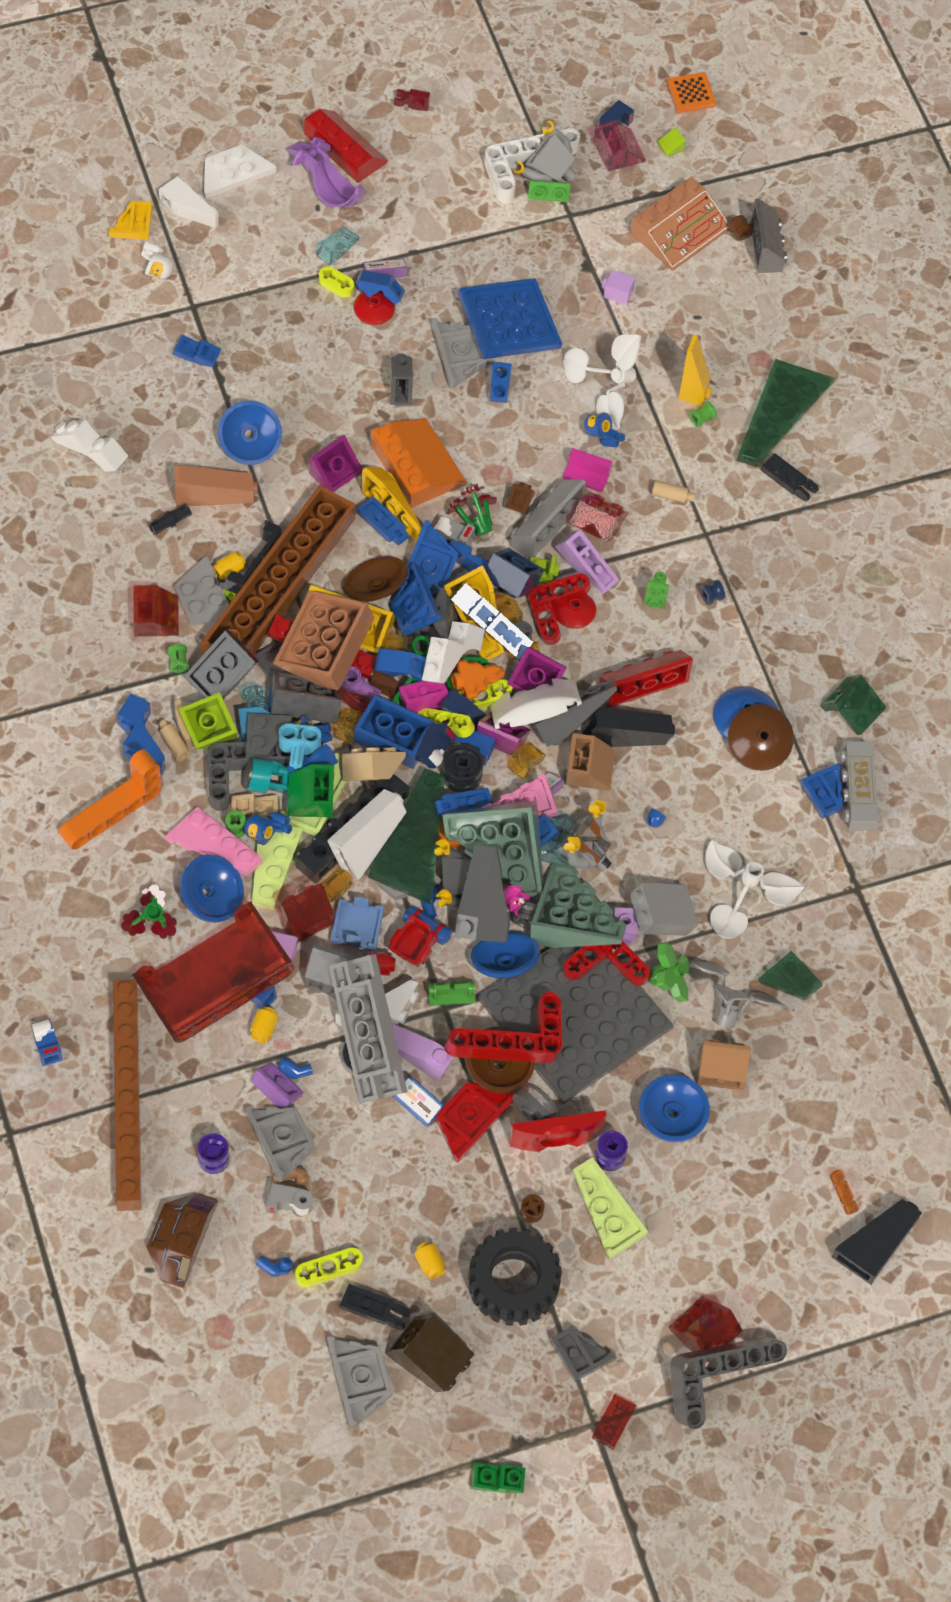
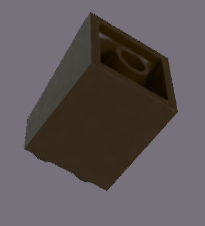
M434 1315L414 1317L387 1351L386 1355L435 1392L449 1391L456 1384L455 1378L458 1374L464 1372L470 1366V1359L474 1353Z

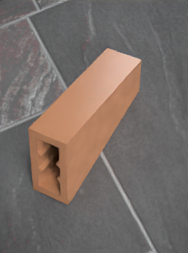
M174 465L176 507L184 503L187 506L254 503V495L258 494L257 481L253 482L252 473Z

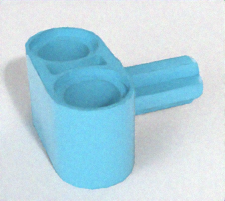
M291 723L280 727L279 747L283 752L291 753L290 767L294 769L301 768L303 766L304 754L312 755L321 747L320 729L315 726Z

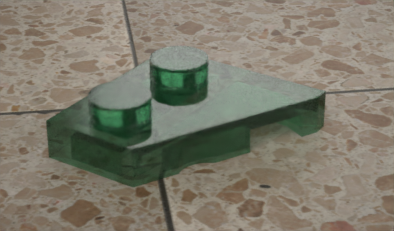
M792 951L758 978L761 984L804 1001L822 987V982Z

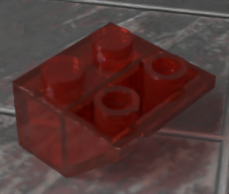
M598 494L588 495L580 499L570 524L607 542L613 539L628 515V512L623 510L624 507L616 503L610 504L605 502V498Z
M133 585L135 637L179 636L178 595L157 585Z
M322 883L316 886L310 885L302 893L296 896H288L281 903V924L288 935L298 937V943L334 925L335 914Z
M704 1296L696 1300L688 1310L678 1316L669 1326L670 1331L691 1352L729 1344L743 1331L731 1309Z

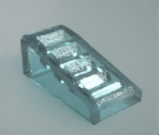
M342 227L318 243L316 256L328 265H332L359 240V236L346 227Z

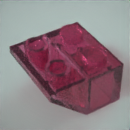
M616 121L596 125L594 143L608 171L646 162V158L631 128Z

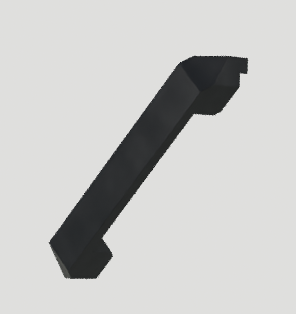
M265 520L262 540L267 542L244 575L232 571L225 579V582L220 581L218 586L235 594L238 593L280 538L282 531L280 526Z

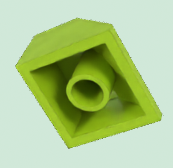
M220 692L178 709L196 750L209 749L214 743H226L237 739L238 732Z

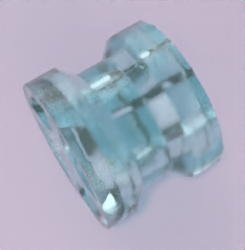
M251 685L242 690V697L246 700L245 706H261L264 708L267 705L261 685Z

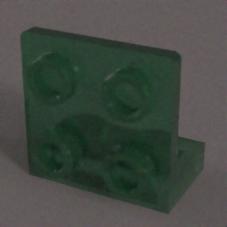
M862 674L846 677L820 705L825 712L838 711L856 735H862L886 709L885 704Z

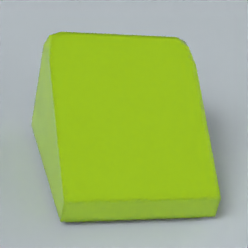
M674 128L658 140L657 143L665 155L669 157L684 151L686 140L679 130Z

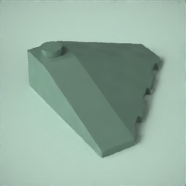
M537 801L510 803L443 814L445 836L450 841L456 840L466 848L464 852L471 858L475 844L497 847L503 874L501 876L502 883L505 880L510 885L519 886L522 888L521 891L529 894L530 897L541 896L543 876Z
M552 863L531 923V938L536 940L538 945L550 948L621 944L626 924L622 920L617 922L614 919L612 908L604 900L598 901L595 897L596 891L587 881L581 882L578 878L579 872L575 867Z

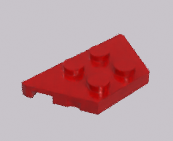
M466 1082L436 1115L438 1125L457 1163L461 1161L513 1103L512 1097L514 1093H494L479 1087L477 1084Z

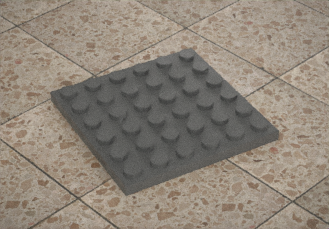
M583 946L550 948L540 955L538 962L529 971L516 977L505 978L478 997V1001L500 1027L510 1028L516 1032L536 1033V1006L541 996L546 992H553L559 996L561 1000L562 1049L554 1062L535 1063L534 1069L562 1104L571 1100L673 1029L671 1021L641 986L633 985L607 958L582 978L575 981L567 979L563 974L565 961ZM587 951L584 954L588 960L597 958V954L594 951ZM580 961L579 964L574 968L570 966L569 971L575 970L577 972L578 967L580 964H582V962ZM544 1004L547 1008L552 1009L550 1005ZM545 1025L547 1029L553 1030L552 1027ZM546 1046L547 1050L554 1051L551 1047Z

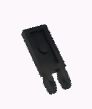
M776 453L761 466L760 470L792 495H796L805 502L811 498L807 490L812 493H816L819 490L818 485L813 480L808 479Z
M348 1284L340 1304V1309L383 1325L387 1324L401 1331L405 1329L406 1325L401 1320L390 1317L391 1310L401 1316L409 1317L411 1314L409 1308L395 1303L394 1300Z

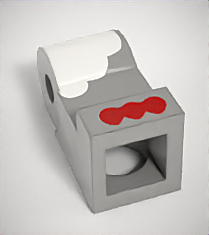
M440 516L433 527L446 539L449 545L451 540L470 546L475 538L474 526L470 524L464 526L447 516Z
M272 1183L267 1213L276 1214L278 1208L293 1211L299 1216H306L312 1211L313 1196L304 1189Z

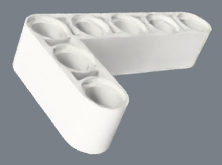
M574 128L559 130L569 138L573 150L572 155L576 154L580 142L578 130ZM539 134L502 142L486 148L484 166L495 195L500 202L509 203L515 196L516 183L510 168L520 167V165L515 163L517 161L525 165L546 135Z

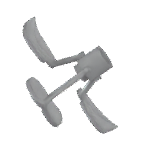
M690 962L689 966H695L704 972L716 974L721 979V985H713V988L720 995L718 1008L720 1011L716 1024L733 1029L737 1016L741 1017L744 1009L752 1001L779 1006L787 1012L788 1007L773 996L758 992H750L747 995L742 991L725 986V975H729L730 972L722 966L711 962ZM742 1000L745 1002L738 1010V1005L732 1003L733 1001Z

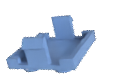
M355 896L354 903L339 899L331 943L376 950L384 906H369V898Z

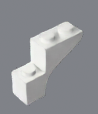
M86 420L61 422L56 426V432L51 436L57 444L90 457L104 472L116 471L128 457L113 437L101 438Z
M452 621L449 639L431 637L422 680L445 683L466 651H481L485 629L469 623Z
M409 980L385 994L392 1024L398 1026L399 1023L403 1024L407 1019L409 1006L411 1004L415 1005L420 995L417 982ZM338 1010L335 1024L343 1027Z

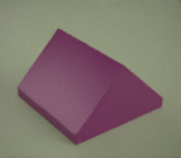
M341 435L310 457V475L321 486L332 492H335L362 473L363 470L345 435Z
M528 646L520 657L507 684L519 691L536 689L537 686L542 684L552 685V679H561L567 667Z
M490 712L479 721L477 732L495 738V749L516 758L531 729L522 725L511 727L510 722L507 724L500 723V728L495 729L492 712Z

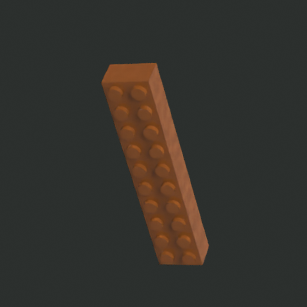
M319 485L201 641V655L228 629L255 655L267 639L269 629L276 614L284 616L356 519V504Z

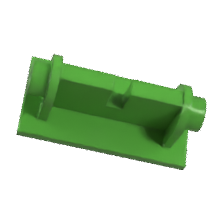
M529 181L528 199L569 202L570 183Z
M659 571L654 574L653 581L648 580L644 599L645 605H649L652 608L665 609L669 585L666 584L667 576L664 572Z
M474 981L427 984L429 1006L476 1003Z

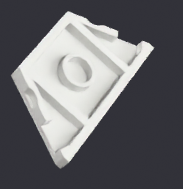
M244 145L205 158L204 197L207 199L276 173V166Z

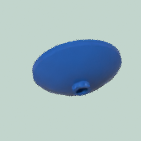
M242 401L231 406L223 414L218 426V439L221 448L229 458L240 464L256 465L265 462L275 454L281 443L282 427L276 413L267 405L257 401ZM247 430L253 432L251 438L246 437L245 432Z
M747 686L732 688L723 693L717 700L713 712L714 724L718 732L728 740V729L733 718L745 707L757 704L769 705L776 709L778 707L768 694L757 688ZM761 732L760 737L763 740H766L767 734L765 732Z
M203 855L195 858L185 867L180 879V892L183 902L188 910L200 920L210 923L223 922L234 916L242 905L244 886L241 876L228 860L220 856ZM203 889L207 891V896L203 893Z
M509 932L508 942L479 941L471 951L473 967L488 977L499 979L512 978L526 973L535 966L540 958V948L536 940L518 932Z
M665 1075L653 1080L644 1089L639 1102V1114L646 1129L655 1137L667 1142H684L696 1137L704 1129L709 1118L710 1105L706 1093L695 1081L681 1075ZM674 1112L677 1116L671 1117L669 1113Z

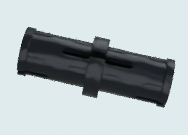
M184 503L172 511H166L163 516L148 523V527L153 532V535H157L169 527L173 528L176 526V523L191 516L192 512L189 506Z

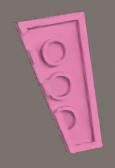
M544 773L539 775L536 780L521 785L520 789L501 796L500 800L481 807L537 801L539 818L544 814H547L549 818L558 816Z

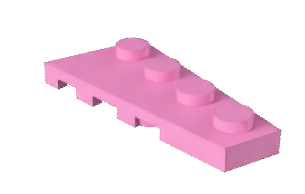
M199 807L195 808L166 835L167 841L173 844L176 842L186 850H193L202 855H217L228 860L237 869L239 874L246 877L263 863L260 855Z

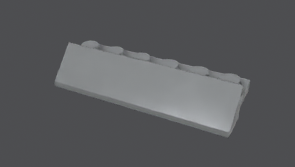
M376 954L330 965L329 970L360 1104L407 1093Z

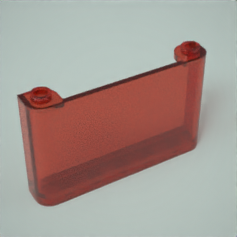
M251 901L236 909L233 916L235 920L233 924L157 971L154 966H142L137 972L132 974L133 978L137 979L138 986L174 1042L181 1043L188 1040L293 973L295 968L293 962Z

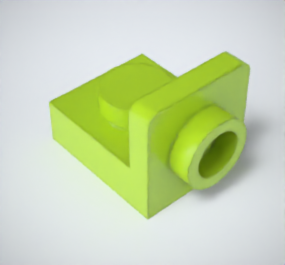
M553 555L552 561L531 557L530 561L545 569L539 582L549 583L553 581L554 576L558 577L560 564L556 563L557 555Z

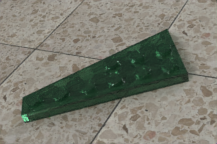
M775 359L737 456V461L757 467L834 383L835 378Z
M425 768L404 806L406 814L385 842L369 872L368 878L431 905L436 864L434 850L438 846L436 842L439 837L441 819L435 802L442 800L445 776Z

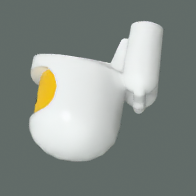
M148 241L145 242L141 256L149 261L145 274L156 276L159 279H167L173 271V262L169 257L162 254L163 249L161 246Z

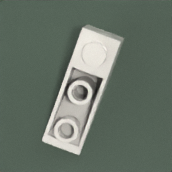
M178 176L159 189L160 203L172 214L213 228L219 226V214L216 208L207 204L200 194L195 193L186 181L183 182Z

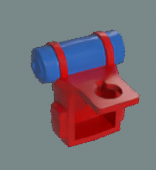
M411 906L403 915L405 925L402 929L395 931V934L389 941L390 946L388 949L402 960L419 967L427 961L432 953L431 948L436 942L444 945L450 940L452 929L448 928L446 924L433 919L424 913L423 910Z

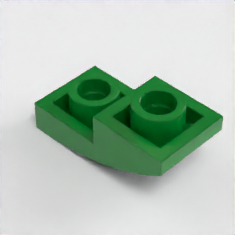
M475 1462L472 1466L470 1489L499 1493H523L526 1468L506 1464L495 1466Z

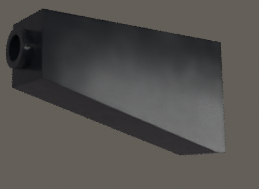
M599 707L590 716L581 730L583 735L595 736L610 747L666 745L675 734V725L672 723V715Z
M901 1199L838 1245L832 1258L872 1285L918 1222L922 1212L919 1211V1208L914 1203Z

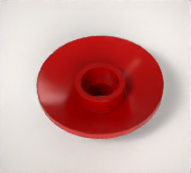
M379 291L371 297H368L363 292L354 301L355 315L366 324H383L389 321L395 312V305L384 296L383 291Z
M588 594L553 605L556 620L561 625L571 629L588 626L596 615L595 602Z

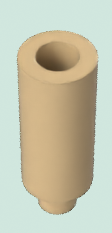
M658 480L655 481L652 492L654 496L685 503L686 500L694 502L696 494L688 492L689 488Z
M162 720L159 723L161 728L159 733L178 762L187 759L191 752L173 724H168L167 720Z

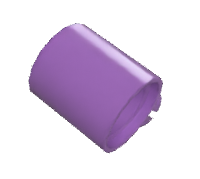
M354 666L350 667L340 687V690L345 693H360L372 700L375 694L379 696L382 692L381 689L366 682L365 678L361 676L360 670ZM346 677L352 678L354 682L347 681Z

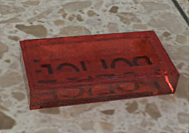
M342 689L337 694L353 710L364 713L369 705L360 694Z
M614 1394L592 1439L614 1450L636 1405Z

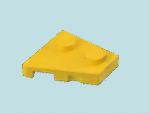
M131 201L126 207V211L119 216L114 228L111 227L109 229V237L149 240L152 202Z

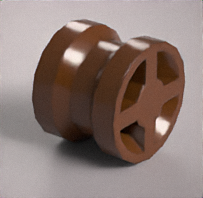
M744 215L734 217L727 226L729 231L734 233L737 241L746 239L753 232V227L746 223L747 219Z
M534 1194L524 1197L520 1209V1215L527 1223H537L542 1219L545 1208L543 1199Z

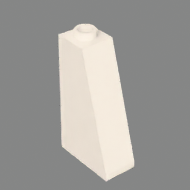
M384 789L327 840L344 874L359 880L404 817L406 810L403 806V799L399 794Z

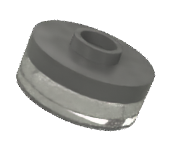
M525 1083L512 1097L516 1108L528 1121L560 1116L553 1100L533 1083Z

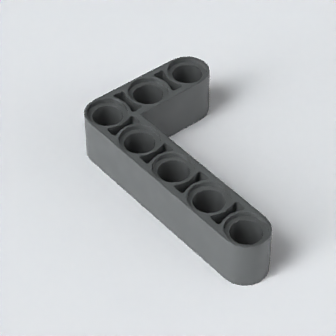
M247 742L214 743L208 749L210 806L216 811L225 810L230 803L229 771L245 770L247 761L251 759L246 757ZM278 743L275 745L274 751L269 758L260 759L276 761L287 767L290 756H282L286 752L280 749ZM217 755L223 756L222 758H219V759L214 758V757L217 756ZM238 755H244L245 757H243V758H238V757H236V756H238ZM217 775H222V776H223L222 778H219V779H218V778H215V776H217ZM217 795H222V796H224L223 798H220V799L215 798V796H217Z
M760 1337L674 1356L670 1362L674 1413L677 1422L692 1429H698L704 1425L706 1414L702 1378L783 1361L787 1355L786 1344L771 1337ZM774 1346L772 1353H770L771 1347ZM752 1350V1355L749 1358V1352ZM731 1354L730 1361L727 1363V1358ZM709 1358V1364L707 1367H705V1363ZM687 1363V1369L683 1371L684 1365ZM690 1387V1392L686 1396V1391ZM692 1412V1417L688 1420V1416Z

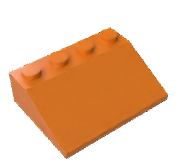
M426 418L389 422L371 430V447L387 472L394 476L411 508L467 484L464 476Z

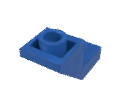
M363 270L356 281L359 289L368 297L382 290L384 296L394 305L401 301L405 292L392 275Z
M379 649L375 671L391 677L405 675L418 681H423L422 677L426 658L412 652Z

